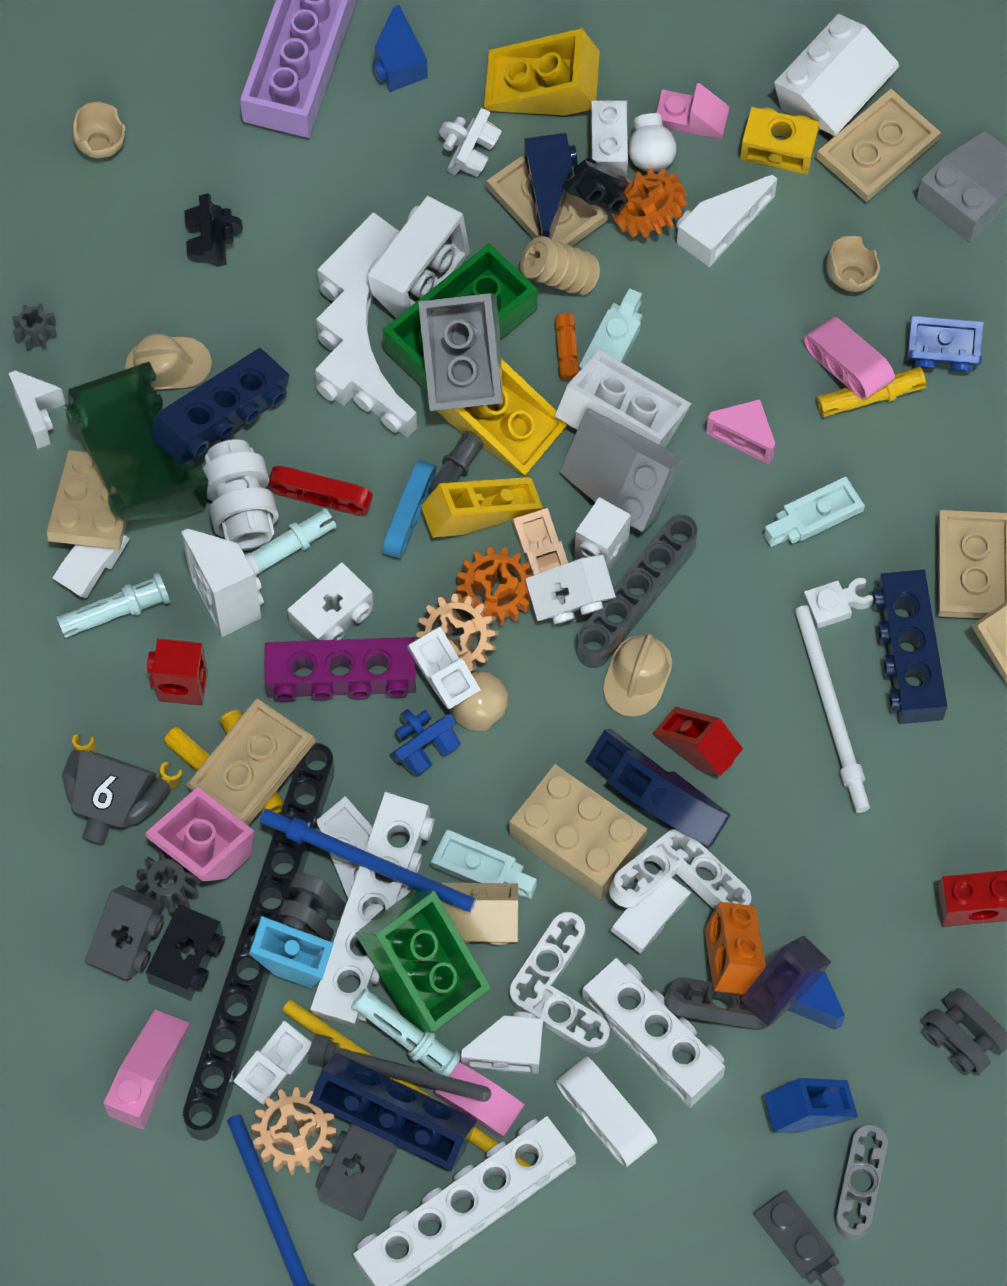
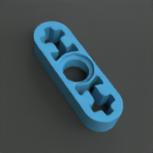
M422 460L416 462L387 531L382 550L384 554L399 559L403 557L422 512L421 505L427 499L430 492L429 487L435 478L436 465Z

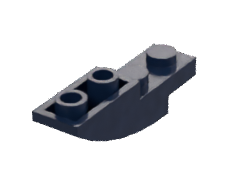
M605 729L586 760L609 778L607 783L660 820L707 846L714 844L731 814L675 771L667 772L612 729Z

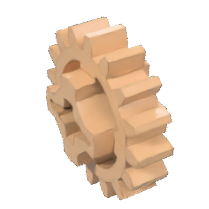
M453 594L451 603L445 596H441L438 598L440 607L428 605L426 609L430 613V617L419 618L418 621L425 626V631L416 633V637L421 638L433 631L440 619L442 622L441 628L459 659L462 658L470 672L476 671L475 661L487 663L489 659L484 652L486 650H496V646L489 642L490 637L499 635V631L490 630L489 624L493 623L496 618L495 616L485 617L483 613L488 606L480 604L475 607L474 596H468L464 603L460 594ZM456 609L465 610L475 618L465 620L461 618ZM455 627L464 629V634L460 636V641L451 639V634L455 632ZM481 632L479 644L475 649L473 646L475 637Z
M299 1087L294 1088L290 1097H287L282 1089L278 1090V1101L274 1102L269 1097H266L264 1100L267 1110L256 1109L255 1116L261 1123L251 1125L252 1134L260 1136L253 1140V1145L255 1149L265 1148L260 1155L264 1163L272 1158L274 1159V1171L278 1172L283 1165H287L289 1174L294 1175L296 1166L302 1165L303 1170L309 1173L311 1161L314 1160L319 1165L324 1164L322 1151L333 1152V1144L327 1139L337 1137V1129L329 1127V1125L335 1122V1116L332 1113L324 1114L325 1110L309 1103L313 1091H310L304 1098L300 1096ZM294 1108H302L311 1113L305 1115ZM280 1113L281 1117L277 1124L271 1126L270 1130H268L273 1118ZM296 1125L300 1135L293 1137L288 1127ZM318 1132H320L316 1144L308 1150L307 1146L311 1138L317 1136ZM285 1148L294 1152V1155L282 1153L277 1149Z

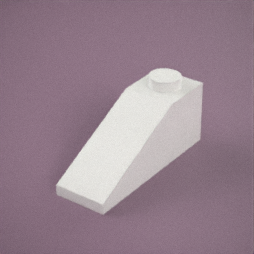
M773 175L764 177L702 201L692 212L687 210L680 217L676 228H678L676 244L710 267L775 197L778 178Z

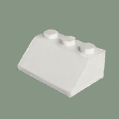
M837 14L774 82L781 111L792 116L803 115L811 120L820 121L819 129L836 136L898 69L899 64L865 25Z
M427 196L420 206H415L412 209L408 222L402 230L393 234L388 243V248L380 259L377 258L371 263L367 274L371 293L395 318L400 316L456 270L470 253L463 213Z
M598 350L567 385L555 417L578 430L586 409L590 408L666 448L692 403Z
M191 529L181 531L190 578L221 637L262 619L260 605L264 603V600L259 591L262 586L257 576L260 572L251 553L244 555L240 545L236 542Z

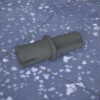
M465 431L453 451L443 457L444 465L429 487L431 493L440 483L457 482L460 476L468 474V467L471 461L483 447V442L478 436Z

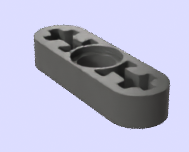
M690 978L675 979L664 997L666 1007L677 1016L752 1029L766 1028L777 1010L775 1000L764 991L754 989L751 995L717 992L713 989V982ZM712 998L724 1000L729 1005V1009H722L716 1006Z

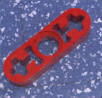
M274 466L272 468L267 486L271 492L279 496L357 516L368 514L373 499V494L362 486L286 466Z

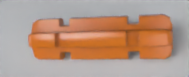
M560 313L555 317L559 374L561 380L569 381L579 373L575 318L571 313Z

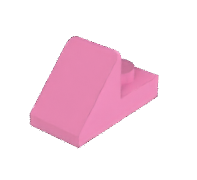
M697 83L694 96L662 90L656 113L661 115L663 126L667 129L723 139L730 106L702 84Z

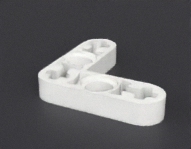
M677 829L667 832L620 869L614 876L609 888L612 900L619 906L626 908L638 905L675 874L687 883L714 910L719 902L730 903L726 898L731 899L735 897L738 902L733 901L732 903L749 905L752 897L746 885L699 841ZM678 846H681L684 850L679 849L675 851L674 849H672V847L676 848ZM693 857L694 860L692 861L691 865L687 864L686 862H690ZM649 861L657 863L661 867L662 873L657 875L651 874L645 869L644 863ZM703 867L710 870L714 879L710 881L703 880L697 875L696 869ZM637 878L638 883L634 890L628 889L626 891L622 888V886H629ZM719 883H721L723 887L720 886L718 891H716L715 889L718 887Z
M564 912L553 919L512 981L510 1001L512 1006L519 1012L532 1013L536 1018L543 1019V1026L571 1044L588 1053H596L603 1050L609 1041L610 1027L607 1021L602 1016L554 988V985L585 938V924L582 918L572 912ZM572 924L575 926L574 933L577 936H567L561 950L556 945L561 938V929L559 927L567 928ZM544 953H550L558 959L559 963L554 970L543 971L536 964L537 958ZM534 975L539 979L533 991V995L536 998L528 997L525 1001L520 1000V991L518 989L526 990L531 984L532 976ZM556 1004H562L569 1008L571 1015L567 1021L557 1023L550 1019L548 1015L549 1009ZM578 1014L583 1016L580 1019V1025L586 1029L591 1030L594 1025L599 1027L601 1039L594 1037L591 1041L585 1040L586 1032L577 1025L574 1032L569 1031L574 1026Z

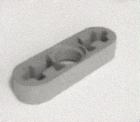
M875 1125L860 1127L855 1132L851 1142L835 1217V1225L838 1232L848 1239H859L865 1236L869 1231L874 1215L888 1148L887 1135L881 1128ZM867 1136L874 1137V1144L880 1146V1148L873 1149L869 1163L862 1162L865 1145L860 1144L859 1141H865ZM854 1159H857L860 1162L854 1163ZM857 1172L867 1173L872 1178V1188L866 1192L855 1190L850 1182L851 1176ZM846 1196L850 1197L853 1200H846ZM854 1200L862 1202L858 1218L864 1221V1223H858L856 1229L850 1228L849 1221L843 1219V1216L850 1215ZM864 1201H869L870 1204H869V1206H868L867 1204H865V1203H863V1202H864Z

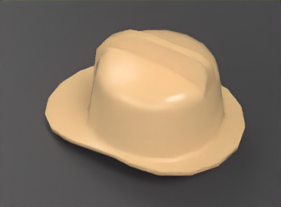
M152 334L143 338L131 350L126 360L125 369L128 379L136 387L143 390L185 389L197 386L207 378L211 372L212 359L209 350L203 343L193 338Z
M647 634L646 636L629 637L620 643L611 660L603 686L605 700L613 711L622 716L638 717L646 715L656 707L662 697L672 668L670 651L663 642L655 639L653 635Z

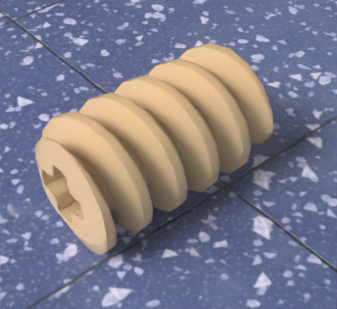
M539 236L529 242L522 252L520 259L521 274L527 279H534L536 282L545 283L547 286H554L556 289L565 290L567 293H578L581 296L588 294L595 287L600 274L599 262L595 255L545 236Z

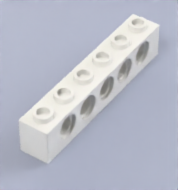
M385 792L365 851L418 873L423 857L418 851L422 839L429 840L435 819L430 818L429 805ZM397 832H405L410 836V839L404 847L396 848L389 844L391 836ZM359 866L333 942V948L323 979L319 982L310 1008L316 1017L357 1030L360 1021L366 1022L368 1019L357 1010L352 1009L351 1005L364 988L367 987L371 992L373 984L379 985L382 978L368 955L357 956L352 953L354 944L359 941L355 933L372 921L365 917V910L369 905L374 903L382 904L386 911L410 893V890L405 889L406 885L395 880L389 884L379 882L377 880L378 873ZM350 975L357 976L360 979V986L356 991L345 993L340 990V983L345 977Z
M548 1116L539 1122L537 1119H534L525 1124L518 1131L519 1136L508 1144L501 1142L487 1152V1159L476 1167L471 1164L460 1170L454 1176L455 1182L444 1190L438 1187L429 1192L421 1200L423 1204L410 1213L406 1210L395 1216L389 1223L390 1228L379 1236L373 1233L364 1238L356 1246L358 1251L353 1253L355 1263L372 1286L407 1285L575 1165V1152ZM525 1152L534 1153L538 1157L537 1162L530 1167L521 1166L516 1160ZM492 1175H500L506 1179L505 1185L498 1190L487 1188L485 1181ZM459 1198H469L474 1202L472 1209L465 1213L455 1211L452 1206ZM427 1221H437L442 1225L440 1231L433 1236H426L420 1232L421 1226ZM398 1243L404 1244L409 1248L407 1255L401 1259H393L387 1255L390 1247Z

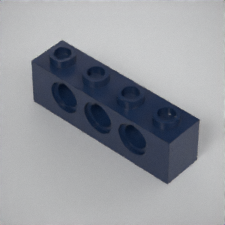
M258 348L156 413L150 437L179 464H182L191 457L197 458L206 451L208 446L217 440L223 441L227 439L234 429L243 423L249 424L253 422L260 412L269 406L276 407L286 397V387L290 374L263 349Z
M925 569L881 573L878 587H873V603L875 610L881 609L882 621H878V635L880 643H886L888 655L883 657L885 677H891L893 690H889L891 712H897L899 724L943 720L947 710V700ZM906 609L911 613V616L900 617L894 610ZM905 642L911 643L917 650L906 651L901 648L900 644ZM917 677L923 684L913 686L907 683L905 678Z
M336 1053L323 1068L309 1102L452 1171L465 1152L477 1123V1119L339 1053Z

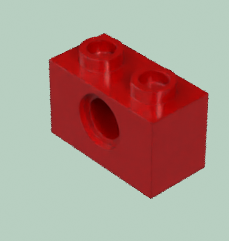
M157 638L156 650L149 651L147 673L151 674L150 687L156 689L158 701L203 706L208 670L202 643Z
M1007 870L942 876L937 889L942 927L1007 921Z

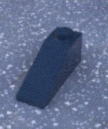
M566 133L524 139V159L539 235L549 237L550 239L553 237L567 196V192L562 185L565 181L572 179V167L578 165L575 145L569 146Z

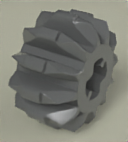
M161 850L159 853L160 861L155 862L152 858L147 857L145 863L148 869L137 870L136 875L140 882L135 885V891L164 903L161 913L164 908H167L169 915L173 917L176 910L175 907L178 904L190 908L187 898L194 899L198 897V889L194 886L200 883V879L175 859H167L166 853ZM169 879L174 880V884L168 883ZM161 883H162V884H167V883H168V885L166 886V888H162V887H161Z

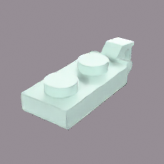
M629 288L621 306L615 303L612 304L579 365V371L598 350L621 363L624 362L641 328L643 315L637 312L642 304L640 301L642 293Z
M843 477L785 505L783 511L776 514L775 518L777 521L765 526L763 536L770 547L785 542L787 539L792 544L799 540L801 542L863 512L865 505L848 478Z
M446 830L430 862L431 867L468 883H518V895L530 900L537 888V879L522 873L524 866L517 863L516 858L450 830Z

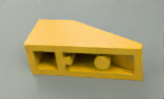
M524 477L440 483L421 505V509L432 538L469 534L542 510L543 506L532 478Z

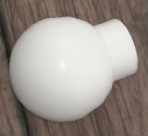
M649 113L636 117L634 119L635 132H633L629 140L628 148L632 163L645 172H648L649 168H653L655 172H659L663 168L666 169L673 162L677 151L672 133L663 126L660 114Z

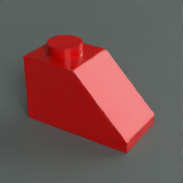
M676 706L652 733L656 739L696 769L721 776L724 771L733 765L734 759L743 750V747L720 718Z

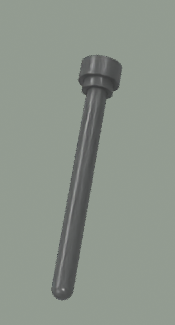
M316 1034L311 1043L308 1062L312 1065L324 1068L333 1056L339 1053L391 1078L481 1102L488 1101L492 1095L491 1090L483 1085L340 1048L339 1043L333 1042V1038Z

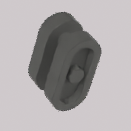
M295 873L288 889L297 899L296 901L284 900L277 918L284 925L331 941L334 930L326 923V920H339L345 907V902L323 880L306 873Z
M956 988L945 999L946 1006L950 1011L945 1014L939 1009H934L923 1019L926 1027L923 1032L933 1045L938 1048L943 1046L953 1056L951 1058L952 1062L962 1073L968 1075L971 1072L978 1076L990 1065V1060L985 1054L986 1051L990 1050L1000 1055L1007 1049V1032L968 993ZM960 1022L977 1038L975 1041L958 1026Z

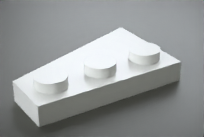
M345 796L317 819V824L321 832L365 851L373 827ZM330 853L347 898H349L360 865ZM379 873L377 875V880L383 884H389L394 881ZM406 886L405 889L411 891L413 888ZM379 903L371 904L365 910V917L373 920L385 911V907Z

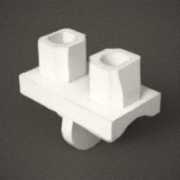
M481 107L476 118L471 119L467 129L464 128L466 120L462 117H457L455 122L442 123L439 133L445 140L443 148L452 151L454 145L458 146L446 169L447 172L455 176L461 169L476 177L482 172L488 157L473 149L475 143H478L491 150L502 132L495 125L487 121L490 115L489 111Z

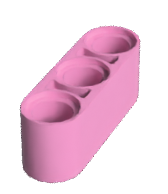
M833 316L803 336L805 346L811 356L863 400L895 380L894 371L886 358L837 317Z

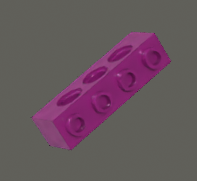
M414 637L265 642V686L267 698H274L278 701H291L296 697L311 696L317 700H327L333 698L334 695H349L352 698L363 699L371 696V694L404 697L408 693H416L415 660L406 647L414 642ZM375 665H382L387 668L382 674H373L369 671ZM339 666L347 667L350 670L342 676L332 673V670ZM300 668L312 670V673L306 677H299L294 674Z

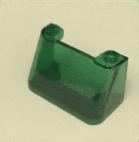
M150 362L68 389V404L63 406L69 425H76L109 493L107 501L114 516L120 515L123 521L187 515L204 510L206 506L209 480L202 466L195 468L196 465L193 460H187L179 464L150 437L155 414L161 411L163 406L161 395H157L154 388H151V381L156 380L157 376Z

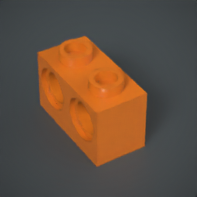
M719 902L704 929L713 989L717 992L751 995L766 969L756 906Z

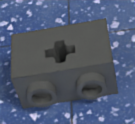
M124 885L111 890L85 962L125 980L138 972L141 973L150 958L151 952L147 950L150 939L157 936L164 921V916L160 915L164 903ZM129 927L128 933L123 928ZM128 935L133 937L130 941L126 940Z
M352 1124L348 1133L342 1131L338 1136L333 1148V1152L337 1155L331 1167L326 1165L323 1167L315 1187L319 1188L318 1195L321 1203L363 1221L397 1150L396 1144ZM356 1163L360 1164L361 1173L355 1172L352 1177L348 1176L347 1167L353 1169Z

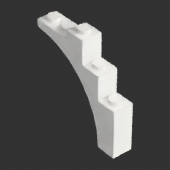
M373 212L317 270L319 289L326 298L333 302L316 319L318 339L327 349L332 351L315 369L316 387L324 398L329 401L336 400L342 406H345L353 397L361 409L366 412L371 410L378 415L382 423L394 433L399 431L408 438L417 429L416 411L396 394L381 373L372 353L368 336V315L373 299L367 276L368 269L371 263L377 258L380 259L386 251L393 234L400 232Z

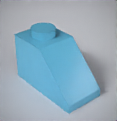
M261 916L248 954L275 976L311 989L323 979L334 943Z

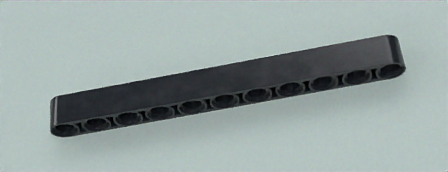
M315 743L295 767L280 813L292 820L294 817L310 823L311 828L316 830L318 827L316 820L322 815L335 771L332 752L326 745ZM315 760H321L326 763V766L321 770H311L308 768V765ZM304 794H310L315 797V800L307 805L296 801L298 797ZM277 829L274 831L183 1108V1119L187 1132L197 1140L205 1141L213 1138L221 1127L235 1083L233 1081L237 1077L270 975V971L248 954L252 944L251 938L255 935L261 916L282 924L277 918V914L284 900L294 901L295 896L288 888L294 874L297 872L303 873L312 846L305 841L301 844L286 838V833ZM280 863H289L293 866L292 870L285 874H278L274 871L275 866ZM271 897L282 901L274 909H267L262 906L263 902ZM245 968H255L259 971L258 975L251 980H244L239 977V974ZM236 1003H242L247 1006V1010L239 1016H232L227 1012L229 1007ZM223 1039H231L236 1043L234 1048L228 1052H220L215 1047ZM212 1075H219L224 1079L222 1085L215 1089H209L203 1084ZM206 1111L212 1115L211 1120L205 1125L199 1126L192 1123L193 1116L198 1112Z

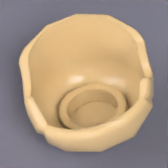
M100 101L84 104L76 111L72 123V136L74 143L83 154L99 159L110 157L122 148L125 138V124H122L117 109L114 106Z
M842 236L835 240L826 260L827 274L831 281L838 287L853 293L865 291L874 285L881 269L876 250L865 248L862 238L859 236Z
M474 671L471 674L481 691L450 708V712L456 722L471 731H487L495 722L504 717L508 708L509 693L503 681L492 673Z

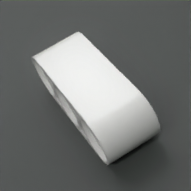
M584 1057L555 1080L562 1095L624 1167H628L657 1144V1139L651 1129L589 1057Z

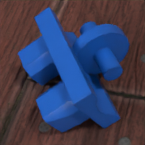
M406 709L400 714L404 725L395 730V733L400 740L409 734H412L414 738L389 754L395 764L401 762L413 776H417L432 765L421 747L432 741L443 757L461 745L456 732L451 727L456 724V721L451 714H448L424 730L422 725L431 720L429 713L424 710L415 716L410 710Z

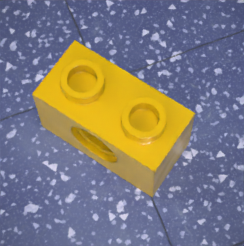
M751 107L742 140L740 160L808 175L817 142L820 121L811 120L803 115L792 116L778 113L771 108L760 109ZM776 136H783V137H785L786 139H784V140H779V139H776L775 137H776Z

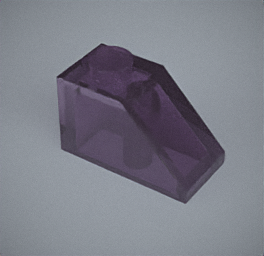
M803 935L781 948L740 1000L769 1027L813 986L830 965L831 961Z

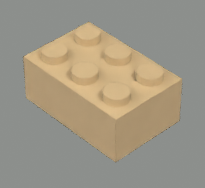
M556 764L509 821V837L600 901L608 893L616 873L632 861L646 844L647 828Z

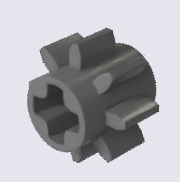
M39 304L37 307L23 305V311L20 315L12 317L16 327L13 330L15 340L20 341L24 339L28 350L32 346L46 348L49 338L57 336L56 329L53 326L56 323L55 315L53 312L45 315L42 304Z

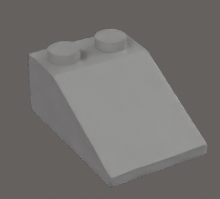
M986 131L980 133L946 155L921 179L916 201L971 243L1007 207V147Z
M488 293L418 301L430 411L502 404L501 343L496 295Z
M588 408L584 413L560 473L594 502L600 497L631 515L630 526L643 532L657 521L684 458Z

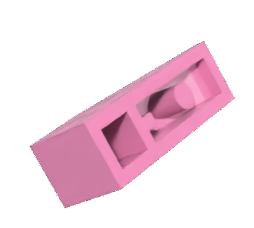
M156 1009L154 1010L120 1066L103 1104L109 1117L144 1130L191 1027V1023Z

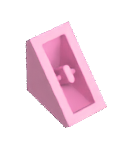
M760 399L712 411L709 414L706 426L707 435L768 465L771 464L774 456L775 441Z

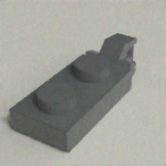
M787 1190L755 1212L756 1220L802 1279L806 1278L810 1284L818 1279L822 1286H843L845 1281L835 1268L840 1261L836 1257L834 1250Z

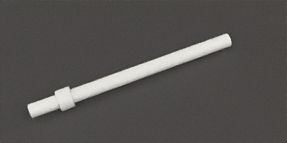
M800 606L795 609V613L841 761V778L844 786L849 788L856 813H862L870 809L863 782L866 780L861 764H857L809 606Z

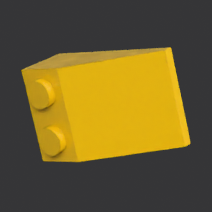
M583 28L490 49L484 108L487 111L562 116L591 110L592 101L597 100L600 50Z
M501 358L502 404L438 410L437 412L461 434L467 431L478 436L483 442L482 448L521 476H526L568 424L555 417L557 411Z

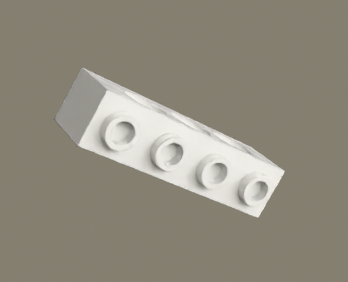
M615 958L583 987L582 1000L595 1013L602 1016L607 1021L609 1027L691 1108L723 1078L726 1067L723 1064V1056L715 1047L710 1044L705 1046L695 1036L697 1032L684 1017L678 1019L666 1007L664 996L657 990L651 992L641 982L643 978L635 967L629 963L623 965ZM630 996L635 998L639 1005L634 1009L628 1010L621 1007L618 1001L623 997ZM657 1023L666 1029V1033L660 1037H654L648 1034L645 1028L650 1024ZM681 1050L687 1051L693 1056L694 1060L688 1064H680L674 1060L673 1054Z

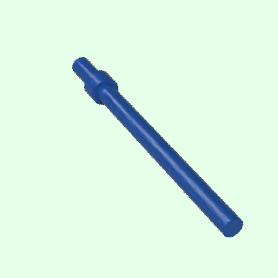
M267 808L261 816L260 823L286 833V838L299 844L305 841L413 889L435 891L441 901L469 913L474 908L476 898L310 827V823L298 817H294L292 820Z
M242 1115L232 1116L227 1120V1123L293 1286H315V1284L309 1283Z

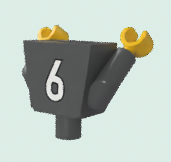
M75 734L72 737L74 750L70 753L62 772L66 796L72 803V811L89 817L82 838L99 844H104L110 825L126 828L130 824L139 823L156 809L170 789L178 787L182 780V769L175 776L170 777L166 775L170 766L169 762L161 764L159 778L155 779L156 772L97 753L94 736H91L90 742L87 745L80 746V734Z

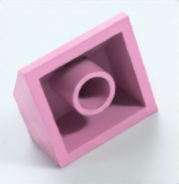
M197 787L146 832L145 837L200 880L212 881L227 879L251 857L254 830Z

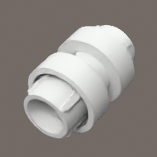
M227 440L212 446L205 455L206 465L202 468L200 476L205 496L213 501L209 507L214 532L226 540L238 543L242 551L256 549L267 544L274 535L273 525L278 520L279 515L273 493L265 489L269 484V476L264 458L260 454L254 453L253 448H250L249 444L244 440Z

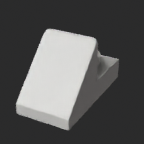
M18 371L10 372L9 377L13 391L37 449L50 445L48 431L52 430L53 426L47 411L65 404L62 389Z

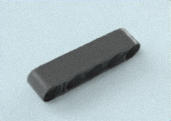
M678 514L672 516L664 524L613 588L616 597L602 602L603 609L595 611L580 629L577 642V657L584 666L589 668L601 667L610 659L620 643L625 640L691 557L696 548L698 532L697 524L691 517ZM677 533H683L689 538L684 541H678L672 536ZM662 560L668 565L663 568H656L651 562ZM640 587L646 592L642 595H634L629 589ZM612 614H619L624 620L617 623L609 621L607 617ZM596 641L603 647L598 650H590L585 644Z

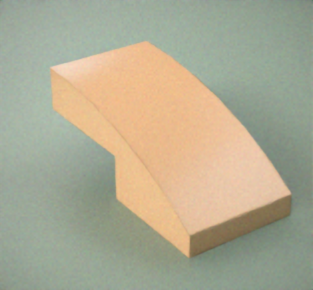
M548 508L512 519L525 560L531 564V575H536L568 563L562 542L558 540Z

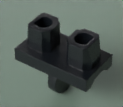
M585 159L579 165H576L573 169L575 176L565 181L562 185L567 193L583 199L588 204L600 206L614 215L618 214L629 200L623 192L629 185L626 178L603 168L598 161L593 159Z
M209 193L199 195V205L184 210L187 228L191 232L201 230V236L186 241L187 253L194 262L210 259L217 267L226 265L225 244L234 242L233 236L242 232L243 222L239 217L232 216L231 209H223L221 206L213 204Z

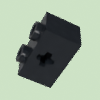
M178 904L146 970L149 984L191 1001L195 991L201 992L207 982L209 970L206 968L212 956L217 958L225 944L226 937L223 936L221 921ZM191 948L194 949L195 955L189 954L186 959H182L181 953L188 954Z

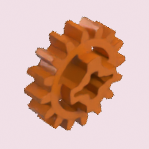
M649 168L647 175L643 176L637 171L635 172L636 179L631 181L626 178L629 185L623 192L629 199L628 203L618 214H612L620 230L622 232L628 230L631 237H635L640 231L644 238H648L650 231L653 230L660 235L664 225L672 228L674 226L672 219L683 216L680 208L687 206V201L684 197L687 193L675 173L669 175L664 168L658 174L655 173L653 168Z
M492 546L488 547L486 556H482L481 553L476 551L474 552V563L464 560V572L457 573V583L460 585L456 587V594L461 595L463 603L468 596H474L475 607L480 604H486L488 607L483 613L484 616H495L500 626L505 625V617L508 616L516 622L519 620L518 610L527 613L530 610L528 600H531L525 578L534 576L529 575L531 573V564L528 562L520 565L521 554L518 552L511 558L508 556L507 547H503L500 554H495ZM508 570L513 572L517 577L511 576ZM500 577V584L498 588L495 589L494 595H492V589L494 588L495 584H497L498 578ZM475 595L481 596L484 603L481 602Z

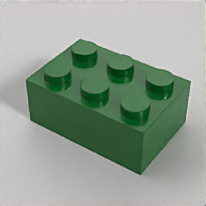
M411 891L355 933L403 1016L421 1031H436L491 989L435 891Z

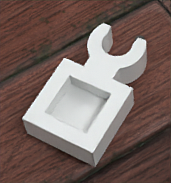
M865 578L853 580L849 587L842 589L838 580L804 591L803 599L805 604L809 606L816 629L851 618V607L866 609L872 605L874 599L872 595L859 597L855 593L857 590L865 588Z

